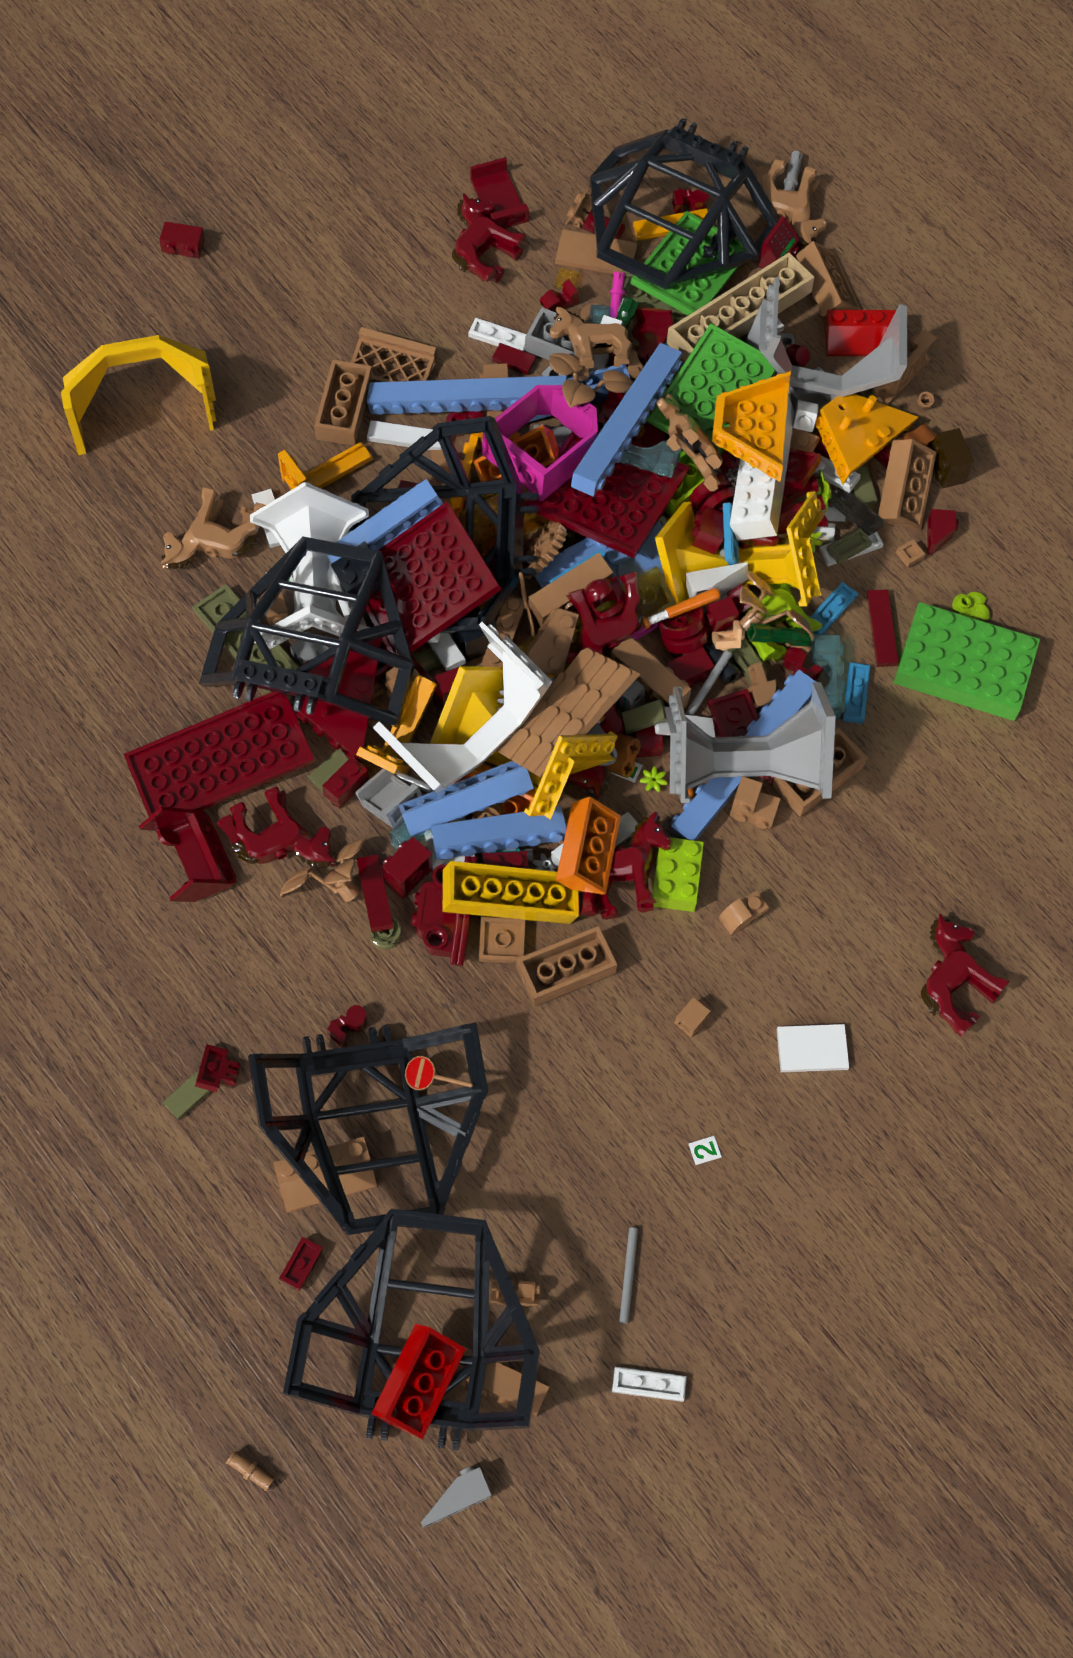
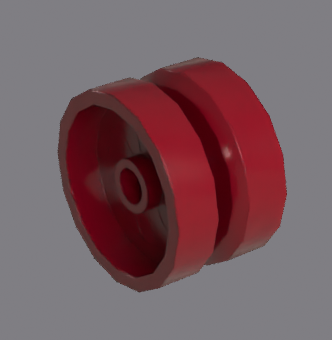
M717 474L720 484L715 491H710L703 482L693 490L689 497V502H691L696 511L701 513L704 506L723 513V503L730 502L733 505L735 488H732V484L725 474Z
M701 607L659 622L664 648L669 652L675 654L694 652L707 642L708 633Z

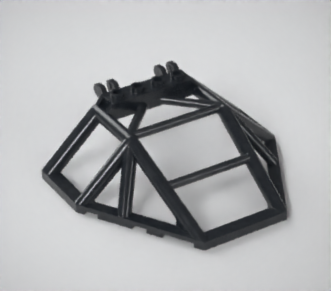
M682 118L678 125L670 130L666 129L615 147L590 176L589 181L592 215L594 217L593 227L597 247L596 257L665 290L673 288L674 284L693 278L699 280L708 277L709 273L715 271L721 273L743 266L744 262L750 260L752 262L758 261L764 240L780 219L753 171L747 166L745 157L749 147L744 146L740 153L737 154L735 151L737 150L738 142L733 141L729 149H726L716 143L703 139L701 136L694 134L698 126L696 123H692L688 131L684 129L687 122L685 118ZM649 148L640 159L615 167L623 156ZM663 149H667L675 153L659 155L663 151ZM691 160L707 169L716 188L662 163ZM648 167L717 197L694 233L631 204ZM717 173L732 179L725 188ZM617 179L602 193L601 183ZM743 184H745L768 223L767 228L756 242L752 239L730 202ZM626 186L607 227H605L603 206ZM627 211L689 239L667 274L610 249ZM717 221L718 260L687 269L688 263ZM729 225L745 248L744 252L729 256Z
M491 416L437 423L432 428L433 431L427 436L419 438L399 455L400 458L392 465L388 464L382 469L378 477L362 490H357L351 495V502L365 508L366 503L397 500L414 487L390 489L383 487L413 463L446 484L432 486L439 498L467 497L465 529L472 541L475 502L497 526V542L483 559L489 565L496 557L494 577L502 589L491 596L478 617L460 618L441 633L482 631L479 624L483 622L488 626L492 623L516 587L519 573L522 572L525 576L536 575V569H522L523 562H537V556H523L524 514L537 513L539 507L533 505L525 506V500H538L539 494L524 493L497 422ZM484 432L503 480L470 483L451 436ZM436 442H439L450 472L422 454ZM498 493V514L481 495ZM365 519L353 525L350 528V531H353L361 524H363L365 522Z
M302 536L216 624L199 684L204 687L235 684L233 697L238 699L241 698L244 686L246 685L248 686L245 694L247 701H253L257 688L296 696L293 707L294 711L299 712L303 707L305 698H307L306 712L308 714H314L318 701L326 702L379 721L385 725L398 728L415 665L410 654L408 640L398 611L396 597L391 586L383 553L377 550ZM307 551L370 563L357 595L290 582L288 580L302 558L306 556ZM378 584L389 622L357 631L375 585ZM282 589L354 603L339 639L261 624ZM246 611V617L239 618ZM244 631L233 670L216 672L227 633ZM260 632L331 646V648L296 670L281 668ZM393 634L398 654L367 642ZM254 642H256L268 665L249 661ZM350 651L398 668L387 710L338 693ZM334 656L328 678L308 673Z
M476 1022L393 1041L389 1026L383 1025L382 1035L384 1042L379 1043L376 1028L369 1027L370 1044L326 1050L323 1034H319L316 1036L318 1049L316 1052H312L309 1036H305L302 1039L304 1051L302 1054L259 1053L248 1055L259 1128L347 1235L374 1231L384 1220L383 1217L386 1214L354 1219L339 1175L419 1162L429 1207L408 1211L444 1214L445 1205L455 1178L458 1176L464 1153L470 1143L481 1113L480 1109L488 1093ZM463 1040L470 1082L473 1083V1087H464L419 1097L418 1090L411 1088L405 1078V1069L413 1059L412 1051ZM399 1064L403 1089L375 1068ZM265 1068L296 1069L303 1115L272 1116ZM363 1070L400 1098L320 1111L345 1075L352 1071ZM335 1074L315 1101L312 1077ZM470 1101L461 1124L434 1110L435 1108ZM407 1107L417 1153L341 1166L334 1165L319 1121ZM424 1120L456 1137L440 1181L437 1178ZM300 1130L294 1148L280 1131ZM310 1143L312 1144L327 1188L304 1161Z
M390 1209L383 1217L384 1220L367 1240L360 1244L350 1256L351 1259L341 1270H338L316 1296L306 1312H303L297 1319L283 1394L368 1418L366 1437L372 1439L375 1434L376 1420H381L371 1414L382 1393L370 1390L375 1362L388 1380L393 1369L382 1354L400 1356L404 1348L379 1344L388 1288L474 1299L473 1356H462L459 1364L467 1366L452 1377L444 1395L469 1377L465 1403L441 1400L429 1427L440 1428L438 1448L444 1449L446 1445L447 1429L455 1430L452 1446L453 1450L459 1451L462 1431L530 1428L541 1352L486 1220ZM398 1226L474 1235V1289L389 1279ZM378 1248L379 1253L367 1321L349 1291L347 1284ZM491 1266L507 1306L488 1332L489 1275ZM337 1298L354 1328L318 1317ZM514 1321L523 1344L497 1346ZM312 1332L363 1347L354 1397L302 1382ZM524 1361L516 1411L479 1413L486 1364ZM383 1421L381 1440L387 1441L390 1424Z

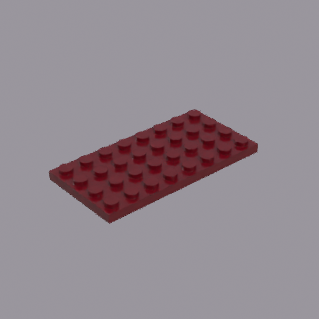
M274 691L123 754L148 817L160 807L204 810L315 763L313 754L287 695Z

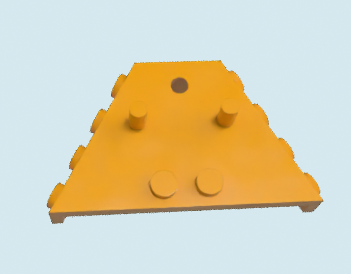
M791 371L721 393L716 399L712 442L779 482L781 481L783 471L782 463ZM728 423L730 426L724 427L722 424Z
M850 394L843 397L837 396L822 407L816 417L815 426L821 435L822 442L829 453V458L833 462L837 476L843 485L854 471L904 431L909 432L919 417L876 402L877 398L873 395L865 398L857 394Z

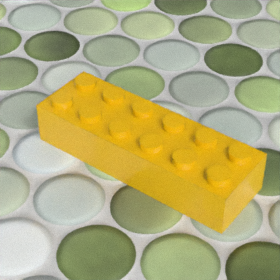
M450 861L443 869L442 912L571 924L579 916V898L577 890H571L556 881L557 872L457 861Z

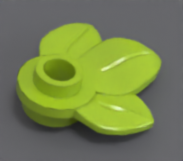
M819 470V476L816 478L819 492H816V495L821 494L825 509L828 510V499L832 497L831 489L827 480L824 479L823 471Z
M970 592L967 595L958 594L954 597L952 607L956 613L980 621L990 619V612L984 605L987 598L983 594Z

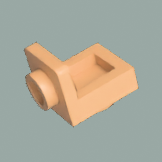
M738 620L733 622V631L712 632L714 646L720 650L741 648V640L745 638L744 628L740 626Z

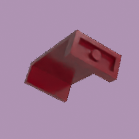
M506 157L470 167V181L478 199L495 204V211L486 217L503 228L529 222V208L527 204L522 205L507 172Z
M638 307L636 312L638 322L631 334L639 342V348L634 350L637 352V357L643 368L658 345L666 343L668 328L675 324L672 310ZM611 352L608 354L611 365L614 366V357L616 355Z

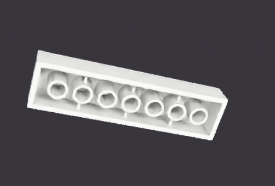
M789 396L781 481L770 478L766 473L753 468L749 463L740 459L730 526L737 540L777 536L795 415Z

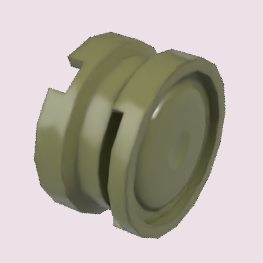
M391 916L393 929L371 933L370 928L371 940L377 948L388 950L399 944L401 940V925L395 917Z

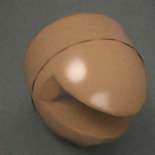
M922 392L917 399V404L922 409H928L934 403V396L930 392Z

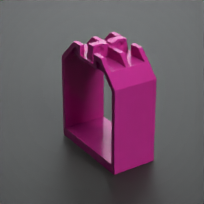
M536 385L495 418L521 486L530 493L539 494L541 502L573 476V472L598 434L597 408L590 403L586 405L585 403L570 408L563 395L562 385ZM536 415H553L569 430L583 438L547 469L508 439ZM483 432L482 455L497 466Z

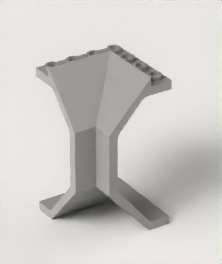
M775 277L773 284L768 286L767 298L762 301L745 343L756 348L765 356L776 370L774 376L791 371L789 386L840 397L901 379L907 367V306L899 304L880 345L840 376L791 365L781 341V336L777 332L779 278Z
M812 682V698L809 704L770 734L743 737L709 736L685 716L682 705V686L673 687V694L669 695L670 707L664 708L671 733L670 794L679 795L681 803H690L688 794L690 788L712 778L772 776L815 788L820 791L823 799L831 798L836 716L821 682Z

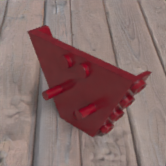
M382 638L368 641L367 643L381 648ZM350 651L338 693L371 704L378 661ZM334 656L308 673L328 678ZM305 698L301 711H295L296 718L304 724L308 722L313 726L312 730L318 736L322 737L324 735L329 739L328 743L334 749L344 751L346 758L349 759L353 756L361 763L362 757L356 754L359 747H364L368 717L321 701L317 702L314 714H308L306 712L308 699Z

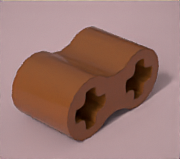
M926 423L914 431L905 433L898 440L913 439L931 449L936 434Z
M618 733L614 747L617 751V759L613 764L607 765L606 768L614 774L628 778L634 771V762L636 755L640 751L641 743L634 737Z

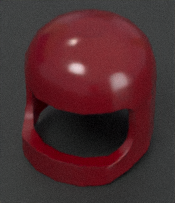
M607 579L593 580L585 587L584 596L594 617L605 619L613 616L622 608V603L613 585ZM617 600V603L607 611L598 612L596 610L604 602Z

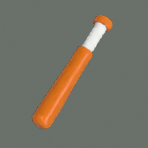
M712 588L668 607L661 613L648 618L644 616L642 626L644 629H649L650 625L661 620L671 619L720 599V592L717 588Z

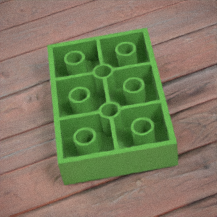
M919 602L910 625L893 684L1015 721L1021 710L1040 639Z

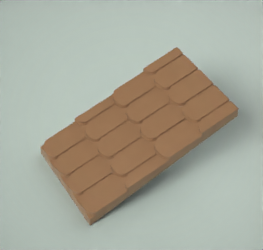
M589 648L583 649L565 672H561L525 723L496 751L542 778L559 735H586L640 676V673Z

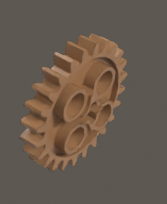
M550 521L548 525L545 523L543 528H539L536 533H533L532 538L527 539V544L523 545V556H537V562H523L522 569H536L537 575L538 572H542L544 567H548V563L554 560L553 557L559 554L558 550L563 547L562 543L566 540L567 529L558 522ZM523 575V577H524V580H526L527 578H528V579H531L532 576L535 577L536 575H531V576H525V575Z

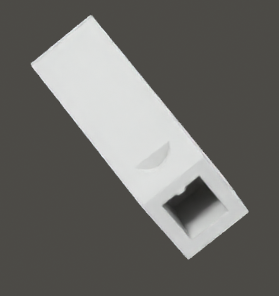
M748 563L686 573V588L689 597L691 598L712 588H717L721 597L748 580Z

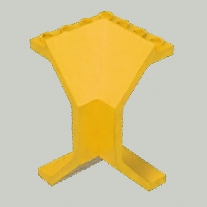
M160 335L101 345L63 377L64 389L61 391L63 407L78 455L86 454L80 421L108 367L156 358L165 360L202 393L210 431L214 430L213 422L216 421L212 401H216L206 351Z
M816 491L807 492L806 501L788 525L789 544L753 546L743 550L738 546L739 563L747 562L749 571L755 573L768 584L787 583L798 588L801 594V599L798 602L799 606H807L814 596H821L809 537L827 510L820 511L821 502L817 499ZM683 502L655 537L671 605L690 598L686 588V573L729 565L725 561V557L720 555V550L724 546V537L715 555L692 546L693 537L691 532L696 524H693L695 517L691 502ZM749 578L747 581L742 583V585L745 583H747L748 585H754Z
M459 667L430 744L464 745L498 712V708L503 707V704L497 702L498 699H504V696L499 693L501 690L504 691L503 667ZM613 732L608 734L559 735L543 777L541 778L528 770L533 790L536 791L530 808H525L524 812L529 816L544 815L551 820L568 776L615 760V758L610 756V753L615 747V741L618 736ZM495 751L486 761L500 766L512 760Z

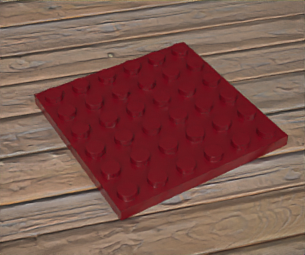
M598 426V434H597V436L599 435V433H600L601 430L603 429V428L600 427V426ZM571 432L559 450L558 459L583 438ZM632 441L629 449H624L621 461L615 463L612 475L605 478L606 482L602 490H598L594 497L571 487V477L542 502L539 499L535 501L526 500L525 506L533 505L539 507L536 514L555 523L558 522L570 530L635 559L689 473L690 467Z
M448 501L378 550L383 553L385 558V565L389 578L392 581L391 586L396 597L410 653L502 589ZM379 590L372 594L366 607V611L375 626L389 622L381 591ZM393 634L382 637L388 651L398 654Z

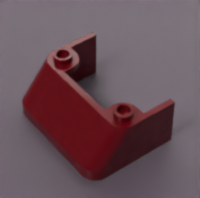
M160 807L139 825L140 830L156 831L158 839L162 844L175 846L189 881H186L178 891L169 897L170 901L197 902L226 890L236 883V875L210 817L204 811Z

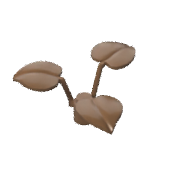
M565 353L549 355V364L555 372L562 375H573V380H566L562 385L563 395L570 408L584 403L586 405L593 401L595 393L602 385H605L612 392L623 393L628 392L633 384V381L622 372L609 370L603 373L602 377L604 380H601L592 389L577 381L576 372H581L583 366L579 365L580 361L576 357Z
M748 570V578L755 586L761 589V595L758 598L747 587L743 586L741 588L740 603L751 605L753 608L739 621L740 625L747 631L750 623L767 624L787 615L806 630L813 641L814 634L810 624L793 609L785 610L764 621L762 620L764 618L762 613L767 614L768 610L761 601L766 593L772 597L774 592L766 581Z
M361 838L344 846L335 856V861H340L341 864L324 879L310 872L311 869L309 867L295 872L283 885L280 896L282 897L283 894L299 888L308 878L313 877L330 888L335 894L339 893L345 902L353 900L360 891L352 882L355 860L347 859L353 857L360 850L366 838Z

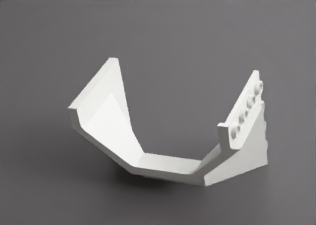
M304 482L250 515V522L270 530L285 553H287L302 536L336 543L347 535L353 525L369 517V509ZM307 551L306 556L302 558L293 572V581L295 583L334 590L327 574L332 568L330 565L332 563L328 556ZM294 591V613L272 626L300 632L315 627L340 637L347 619L337 612L335 599ZM359 624V627H358L357 631L362 630V629H366V628H369V627H367V626H365V625H362V624ZM260 632L269 649L290 639Z
M481 622L479 626L490 642L487 647L503 662L504 706L464 745L401 743L380 722L373 727L437 794L484 763L525 723L552 683L551 679L508 636L502 640L499 632L491 624L486 626Z

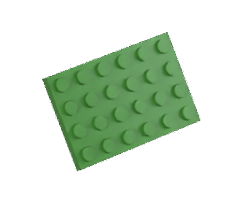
M686 211L676 225L694 233L703 219ZM713 226L688 263L687 269L718 260V251H715L716 257L714 259L712 257L703 258L704 249L702 248L704 245L710 246L712 236L718 231L717 227ZM670 231L643 264L667 274L689 239ZM737 238L729 244V256L745 251V248ZM739 267L721 273L715 271L709 273L708 277L699 280L693 278L674 284L673 288L667 290L635 275L632 277L630 284L682 313L690 315L714 300Z
M710 323L663 397L666 398V395L670 394L678 403L681 413L688 414L712 440L717 396L723 392H729L741 386H747L759 380L771 378L776 370L759 350ZM657 405L649 417L648 423L668 434L669 419H666ZM728 423L722 424L724 427L730 426ZM718 447L721 455L725 449Z

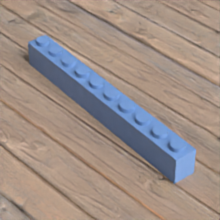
M662 343L658 345L573 472L571 487L593 497L598 490H602L606 482L605 478L612 475L615 463H619L623 457L624 449H629L632 437L638 435L641 424H645L649 417V411H653L657 405L658 398L663 397L666 385H670L673 381L674 373L680 371L683 363L680 360L681 351Z
M567 376L369 383L367 405L370 413L376 415L500 411L508 409L536 385H563V382L567 380Z
M800 670L795 675L790 674L784 683L786 686L782 691L780 689L776 691L772 697L773 702L770 706L766 704L759 713L761 717L757 721L753 720L746 729L748 733L745 736L768 735L800 711L811 700L812 682L816 681ZM717 777L710 779L706 784L701 783L695 792L697 794L693 800L690 799V803L684 804L682 808L684 811L680 816L676 814L671 820L669 834L678 839L697 841L736 793L742 777Z

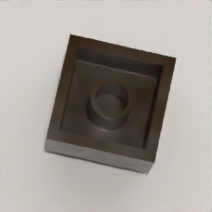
M960 428L937 433L931 448L936 451L934 462L936 480L940 481L942 489L964 484L974 461Z

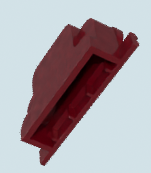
M465 856L464 862L478 864V857ZM441 864L433 870V882L424 883L420 888V892L415 894L414 905H417L418 908L417 913L412 914L411 926H416V934L419 938L423 939L425 949L429 954L451 957L450 965L463 966L466 958L471 915L442 912L443 869L447 864Z

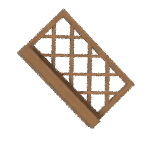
M361 327L359 340L351 363L358 364L363 361L365 365H368L366 359L376 355L379 363L372 366V371L382 366L386 374L378 377L372 373L373 382H396L392 380L391 376L398 372H401L404 377L401 381H411L417 377H420L421 381H428L438 355L436 347ZM363 344L370 346L373 351L363 356L360 350ZM384 350L389 351L391 357L382 361L378 353ZM403 355L407 356L410 362L400 366L397 358ZM394 360L398 368L388 372L384 365ZM420 361L429 362L427 368L421 371L416 366V363ZM413 365L417 373L407 377L403 370Z

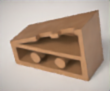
M559 608L552 609L538 630L537 635L528 645L525 654L544 673L558 676L563 672L579 614Z

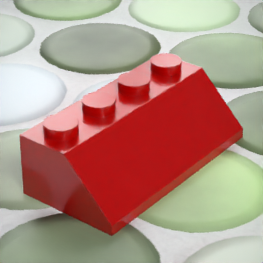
M827 310L824 322L827 356H867L880 345L896 310Z
M415 1324L371 1414L423 1440L466 1348L429 1326Z

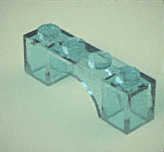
M661 441L658 445L650 448H641L631 444L628 450L624 449L620 462L672 478L680 460L681 448L678 451H673L665 441Z
M814 635V640L811 644L812 663L822 667L829 677V684L824 687V690L836 716L835 720H839L841 713L845 712L846 702L842 700V693L845 691V681H841V675L844 673V662H841L840 656H843V643H840V635Z

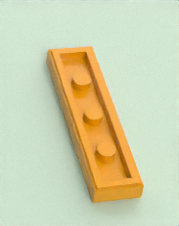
M707 208L690 211V213L701 219H704L708 212ZM684 213L662 216L660 218L676 224ZM648 220L633 221V228L638 241L663 237L670 232Z

